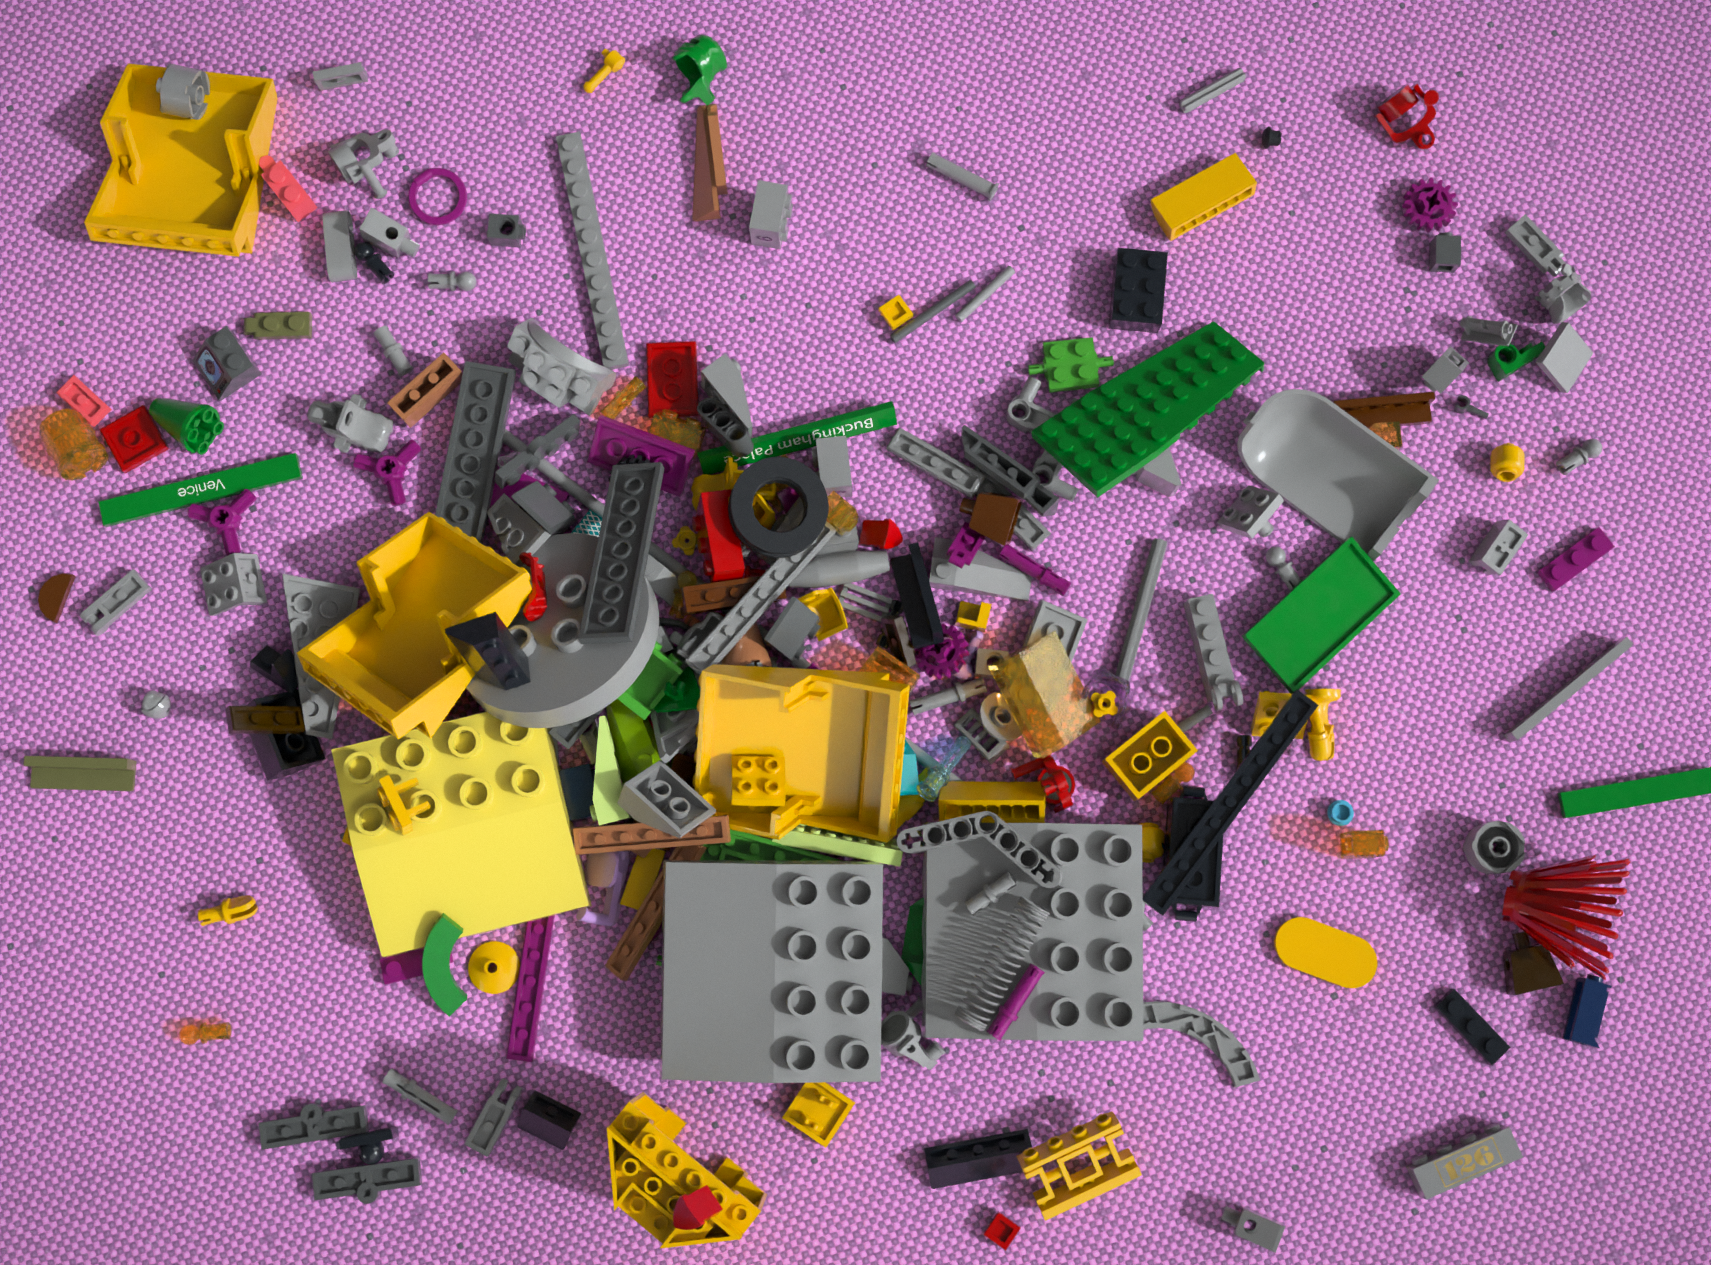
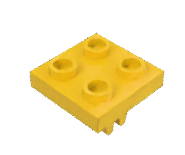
M1270 691L1259 692L1251 725V736H1262L1292 694ZM1306 695L1308 698L1312 700L1311 695ZM1307 722L1294 739H1303Z
M732 756V805L749 806L751 811H754L756 806H759L761 811H764L767 806H785V757Z
M389 775L379 779L380 787L377 788V795L382 806H389L391 810L388 814L394 830H400L402 835L412 832L413 826L410 818L428 810L430 804L427 801L406 810L399 794L417 786V778L394 786Z
M827 1082L804 1083L782 1118L826 1148L854 1106L855 1101Z

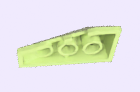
M606 716L599 717L593 788L594 805L590 806L593 822L598 821L599 825L632 818L617 804L624 785L620 779L621 770L617 757L614 755L615 748Z

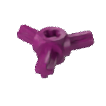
M410 440L395 455L390 453L388 456L380 455L378 458L357 454L354 458L353 466L357 469L372 472L376 478H380L382 484L387 485L392 506H400L406 503L402 481L405 480L404 474L407 470L405 466L421 451V447L414 440ZM393 465L394 468L391 469L392 473L388 474L387 471L390 470L389 466Z
M245 489L230 504L215 505L213 508L191 504L188 508V517L207 522L209 527L215 528L216 533L222 537L227 556L233 553H240L241 549L237 531L240 530V521L243 519L241 514L257 498L250 490Z

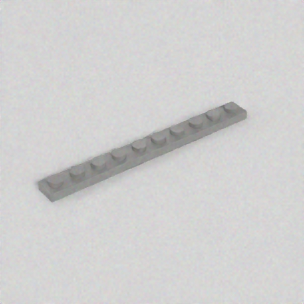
M579 131L556 136L603 366L611 370L627 367L630 365L581 133Z

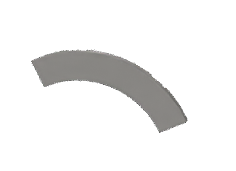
M1160 1001L1143 1002V1030L1152 1028L1172 1029L1196 1038L1211 1049L1220 1059L1231 1078L1233 1087L1260 1081L1257 1069L1250 1055L1234 1034L1223 1024L1211 1016L1185 1005Z

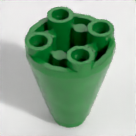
M156 398L149 408V413L153 419L184 449L191 453L205 454L215 437L221 434L224 428L218 411L206 404L169 398Z

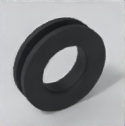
M786 457L765 458L750 465L737 479L728 502L730 524L738 539L753 552L771 558L790 557L807 549L822 532L829 511L827 493L819 477L805 464ZM780 483L794 489L802 499L804 507L803 518L800 524L791 531L781 533L770 531L762 526L756 519L752 507L754 495L760 488L767 484Z

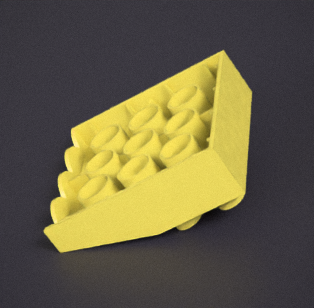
M483 712L442 722L431 739L418 729L410 730L400 739L389 735L331 749L352 850L382 957L424 948L432 926L442 913L446 914L463 928V933L458 938L460 939L592 906L581 856L575 853L573 822L569 820L559 774L561 769L553 737L548 733L551 728L515 726L497 719L488 712ZM387 775L390 776L394 786L417 778V786L399 794L406 810L427 801L430 804L428 810L410 818L413 831L406 835H402L400 830H394L388 814L391 810L389 806H382L377 795V788L380 787L379 779Z

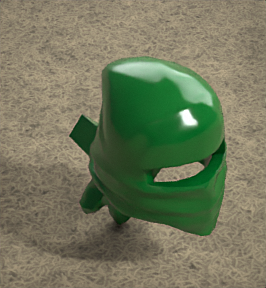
M701 34L692 38L689 43L684 42L675 51L672 60L676 62L679 70L690 82V87L683 91L680 102L686 103L693 98L700 97L708 106L716 98L709 87L710 82H712L718 72H722L727 68V60L719 44L711 37Z

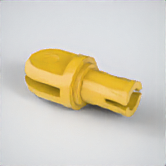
M249 895L231 899L226 898L218 906L198 910V919L201 921V926L220 921L233 924L236 921L252 917L257 912L258 907L254 897Z

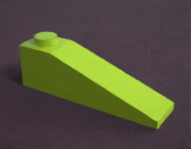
M616 699L606 706L609 729L615 748L614 755L619 762L621 770L620 779L624 785V783L661 759L655 733L648 718L642 719Z

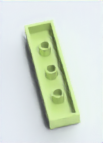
M803 824L796 826L780 840L772 839V842L785 846L899 867L901 866L903 851L897 845V839H892L886 843Z

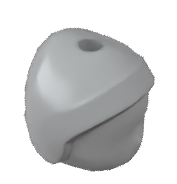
M151 690L143 698L141 711L144 715L154 719L165 718L170 713V699L165 693Z

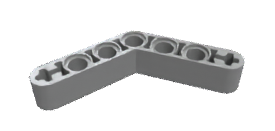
M982 811L905 829L897 837L899 849L910 854L986 838L1041 886L1055 888L1061 884L1063 879L1062 871L1057 865L998 815L990 811ZM987 816H991L995 821L994 828L990 831H985L981 825L982 820ZM961 822H965L969 827V831L964 837H959L956 833V826ZM935 828H939L943 833V837L938 843H933L930 839V833ZM1008 833L1013 834L1015 837L1014 846L1009 849L1004 848L1002 845L1003 836ZM908 835L913 838L923 837L924 842H914L912 844L913 848L905 845V841L909 839ZM1027 851L1034 852L1036 856V861L1032 866H1026L1022 861V856ZM1042 860L1046 862L1042 865L1045 870L1055 871L1053 876L1056 880L1054 882L1048 881L1046 883L1044 881L1046 876L1041 871H1037L1036 875L1033 873L1034 870L1040 867Z

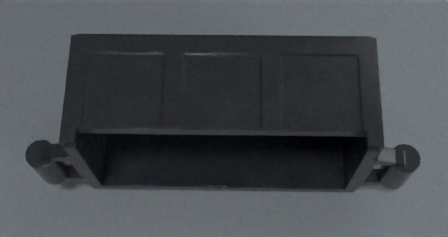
M1183 786V792L1179 798L1172 797L1167 800L1163 868L1213 802L1207 799L1204 787ZM1184 796L1201 797V798H1203V800H1201V799H1189V798H1183V797H1184ZM1223 835L1171 904L1175 920L1196 922L1202 907H1219ZM1177 905L1197 906L1196 911L1176 910Z

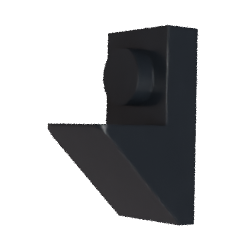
M266 645L250 661L252 669L290 694L298 688L294 655L290 649H286L281 655Z

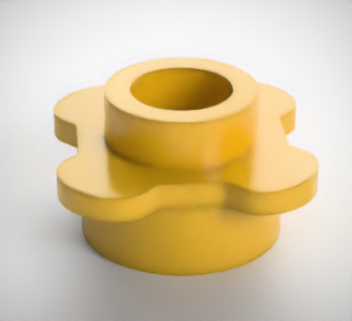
M683 526L680 528L677 537L672 540V545L674 548L683 550L685 555L691 556L694 554L696 544H698L699 535L691 531L688 526Z
M1107 691L1105 694L1097 692L1092 694L1091 701L1093 702V714L1095 717L1100 718L1108 714L1111 716L1117 714L1118 708L1115 706L1114 701L1116 695L1113 691Z

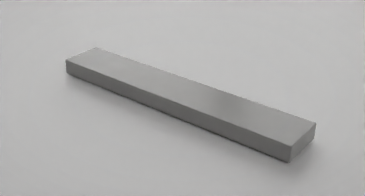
M1628 637L1616 641L1503 736L1509 742L1519 740L1633 646V643Z

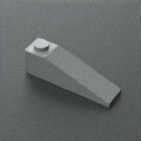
M935 537L929 577L931 588L1029 601L1031 576L978 550L970 566L964 564L961 569L949 563L950 556L946 555L954 540Z

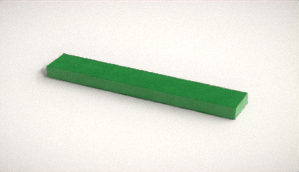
M1711 767L1557 793L1562 817L1564 819L1711 794Z

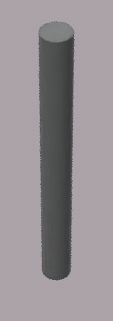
M967 281L890 335L891 340L896 344L975 289L976 286L973 281Z

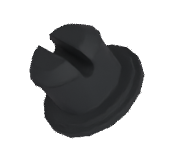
M1268 126L1262 134V145L1265 149H1268L1269 146L1280 145L1282 133L1272 130Z

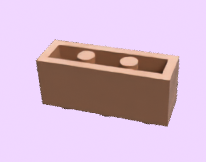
M442 353L387 403L411 428L461 384L463 373L445 353Z

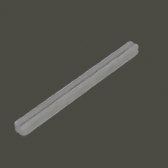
M1154 538L1152 541L1114 680L1121 684H1128L1167 548V541Z

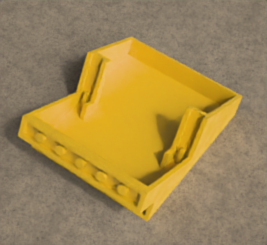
M128 63L100 121L112 157V163L84 221L90 240L239 257L240 253L252 254L264 179L261 176L264 171L259 165V160L269 153L278 99L273 79L206 72L210 82V94H205L204 103H208L203 117L196 120L169 115L160 111L161 100L160 93L156 91V83L158 78H163L167 67Z
M427 512L356 562L371 600L297 652L306 673L397 739H400L414 727L431 739L475 675V672L445 634V629L495 611L508 628L528 599L529 594L532 593L529 581L531 578L525 568L518 567L507 557L497 554L491 547H486L479 543L475 537L466 535L459 527H453L444 518Z
M713 664L702 670L699 676L701 692L697 703L699 723L695 732L696 737H698L697 748L694 753L696 773L693 776L692 783L695 791L716 809V813L712 816L728 815L731 830L780 840L799 824L886 843L897 835L910 685L889 681V673L718 664ZM732 756L785 757V806H767L764 811H761L760 807L756 806L755 810L751 811L749 806L732 805Z

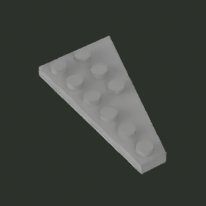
M282 574L305 735L332 739L340 697L304 671L297 652L356 611L360 588Z

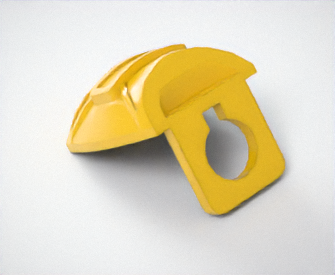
M832 588L816 590L798 598L800 602L804 603L806 607L819 616L820 622L818 625L821 627L816 634L818 641H822L848 628L843 608Z

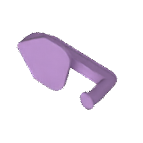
M629 851L592 853L588 855L585 869L586 883L591 886L607 888L603 913L592 912L587 907H582L576 915L578 921L603 926H614L618 922L621 910L620 902L624 893L630 859Z

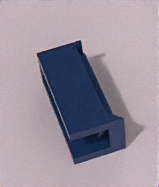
M1587 974V978L1576 979L1562 1039L1593 1048H1600L1595 1038H1598L1608 998L1609 992H1607V988L1612 987L1611 985L1604 984L1601 977Z

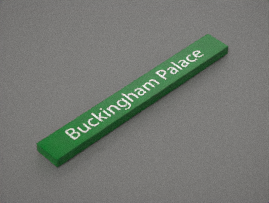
M890 401L751 438L754 448L745 457H736L725 446L698 452L703 474L710 475L724 471L728 457L733 458V462L737 463V466L740 467L765 458L777 457L815 447L816 439L837 436L849 438L897 425L894 404Z

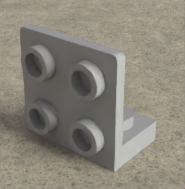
M233 553L200 569L210 616L219 615L240 605H262L267 603L257 554Z

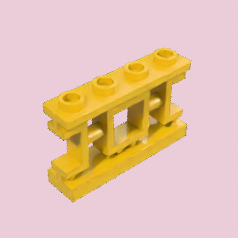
M1112 1111L1100 1114L1092 1121L1083 1125H1077L1070 1131L1060 1136L1051 1137L1047 1142L1028 1148L1023 1153L1017 1155L1026 1178L1029 1179L1039 1174L1044 1188L1033 1192V1195L1045 1221L1142 1175L1129 1148L1117 1153L1112 1139L1123 1135L1124 1132ZM1104 1136L1106 1144L1093 1150L1090 1142ZM1087 1151L1092 1165L1069 1175L1064 1162ZM1111 1154L1114 1162L1100 1167L1098 1160ZM1056 1159L1058 1167L1044 1173L1041 1165ZM1063 1177L1066 1184L1052 1190L1049 1183Z

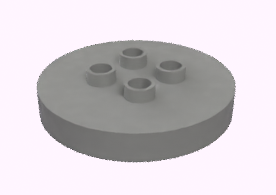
M574 533L553 535L532 555V557H538V564L544 565L543 571L545 574L548 607L541 618L536 621H529L523 615L525 604L529 601L528 597L508 626V630L528 657L531 682L517 688L504 690L479 679L475 674L466 687L478 704L497 719L525 728H551L577 722L595 714L615 701L634 683L646 666L658 636L659 609L655 593L645 575L632 642L581 644L578 639L598 542L597 536ZM524 564L522 567L528 571L532 587L531 568Z

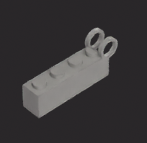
M1213 594L1188 599L1183 605L1207 702L1212 701L1216 710H1222V699L1229 697L1233 698L1236 706L1243 705L1241 687L1239 682L1234 679Z

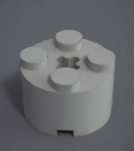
M168 64L163 78H158L156 83V91L160 93V111L165 114L189 119H201L208 103H204L205 94H210V82L207 73L195 68Z
M1491 821L1475 826L1468 833L1463 844V851L1468 862L1476 870L1485 874L1506 873L1513 871L1522 863L1525 856V840L1519 829L1511 823ZM1492 843H1496V844H1497V846L1495 847V850H1496L1497 852H1494V851L1492 850V849H1493Z

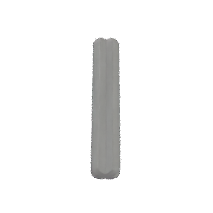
M1237 68L1181 99L1179 106L1183 113H1188L1244 82L1246 75L1241 68Z

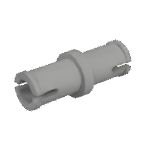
M382 326L375 330L373 334L384 349V356L390 359L398 375L404 376L411 372L413 367L402 352V345L396 342L388 326Z
M1007 871L1006 874L989 885L987 883L984 885L982 891L965 901V905L971 914L975 916L992 902L994 904L999 902V898L1012 888L1018 886V883L1013 875Z

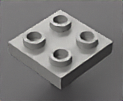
M1248 485L1240 492L1235 502L1224 511L1223 516L1217 523L1224 530L1251 539L1257 533L1262 537H1267L1274 529V526L1270 524L1268 519L1284 502V499L1278 493Z

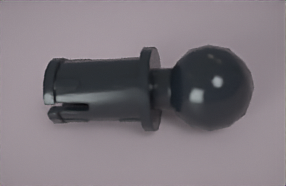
M360 242L356 245L355 255L360 261H366L365 268L370 269L382 284L388 283L390 280L386 276L392 279L394 272L381 260L382 256L378 253L374 254V248L368 242Z

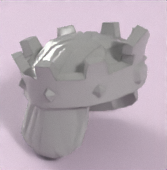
M1568 264L1562 265L1561 273L1563 276L1553 279L1546 286L1545 290L1542 289L1538 293L1540 296L1534 298L1546 310L1549 309L1551 320L1554 324H1559L1568 319L1591 298V291L1581 283V275H1578L1574 267L1571 268V265Z

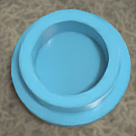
M1337 800L1329 805L1327 816L1334 825L1344 826L1352 821L1354 810L1347 801Z

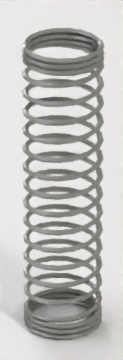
M1022 896L1018 899L1017 903L1037 916L1018 907H1014V909L1036 925L1012 914L1010 917L1032 933L1008 922H1005V924L1028 941L1005 930H1001V932L1023 948L997 937V940L1021 957L996 945H992L993 948L1000 951L1016 964L1008 962L990 952L988 955L1005 965L1012 972L984 960L986 964L1000 972L1008 980L980 968L981 971L995 979L1003 987L995 985L978 975H975V977L994 989L999 995L971 983L972 986L982 991L996 1003L988 1001L969 990L967 991L968 994L984 1003L992 1011L962 998L963 1001L976 1008L987 1018L974 1014L962 1006H958L954 1013L960 1020L980 1031H985L987 1026L985 1021L991 1020L985 1012L995 1013V1010L989 1004L998 1006L999 1002L994 997H1004L998 989L1008 990L1002 981L1011 983L1012 980L1007 974L1016 975V971L1009 965L1019 968L1021 965L1014 958L1025 959L1024 955L1018 950L1029 952V949L1021 942L1030 945L1034 944L1025 934L1038 937V934L1029 926L1039 930L1042 929V926L1034 919L1045 922L1050 915V912Z

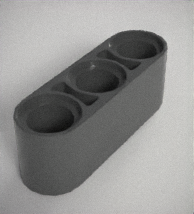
M712 397L705 398L698 404L697 410L707 430L733 455L745 457L753 451L754 444L745 425L717 399Z

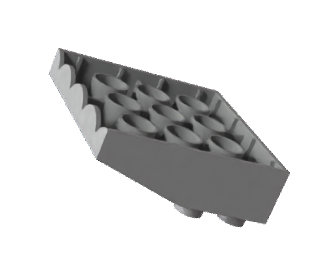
M927 822V823H923V825L931 824V823H935V822ZM959 823L956 826L957 835L959 837L967 835L969 831L968 825L966 823ZM981 823L985 831H990L994 828L995 823ZM1007 823L1060 868L1063 879L1061 884L1055 888L1041 886L986 838L924 851L922 867L924 898L922 947L924 958L921 976L923 1004L921 1036L925 1038L996 1039L992 1034L987 1033L986 1030L1000 1012L998 1010L1000 1005L1003 1006L1029 967V964L1032 963L1045 973L1018 1012V1019L1011 1023L1002 1040L1143 1041L1142 825ZM939 828L933 829L930 833L931 841L933 843L941 841L943 837L942 831ZM1008 833L1003 836L1002 845L1006 849L1012 848L1015 844V837L1013 834ZM1027 851L1023 854L1022 861L1024 865L1032 866L1035 863L1036 856L1034 852ZM1042 860L1040 867L1034 870L1033 873L1036 875L1037 871H1041L1046 876L1044 880L1046 883L1048 881L1054 882L1056 880L1053 876L1055 871L1045 870L1042 865L1046 862ZM1009 871L1017 881L1018 886L999 898L1000 901L996 904L992 902L978 912L977 915H972L966 907L965 901L982 891L984 885L987 883L989 885ZM1022 896L1050 912V915L1045 922L1034 919L1042 926V929L1039 930L1029 926L1038 934V937L1025 934L1034 944L1030 945L1021 942L1029 949V952L1018 950L1024 955L1025 959L1014 958L1020 963L1021 967L1019 968L1009 965L1016 971V975L1007 974L1012 980L1011 983L1002 981L1008 990L998 989L1004 997H994L999 1002L998 1006L989 1004L995 1010V1013L985 1012L991 1020L985 1021L987 1023L985 1031H980L960 1020L954 1013L958 1006H962L974 1014L987 1018L976 1008L963 1001L962 998L992 1011L984 1003L968 994L967 991L969 990L988 1001L996 1003L982 991L972 986L971 983L999 995L994 989L977 979L975 975L1000 987L1003 986L981 971L980 968L1008 980L1000 972L986 964L984 960L1012 972L1005 965L988 955L990 952L1008 962L1016 964L1000 951L993 948L992 945H996L1021 957L997 940V937L1020 948L1023 947L1002 933L1001 930H1005L1028 941L1005 924V922H1008L1032 933L1010 917L1012 914L1036 925L1014 909V907H1018L1037 916L1017 903L1018 899Z
M663 860L664 893L662 912L660 1076L662 1080L753 1083L881 1082L883 864L874 861Z

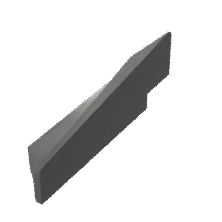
M966 425L962 426L961 439L964 458L1029 503L1041 516L1045 517L1056 514L1059 497L1039 484L1040 477Z

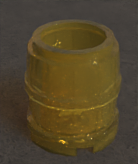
M74 409L56 411L47 416L39 426V435L46 452L53 459L57 471L65 480L83 479L87 477L85 472L93 469L95 473L106 464L109 458L106 449L96 437L93 427L89 425L80 412Z

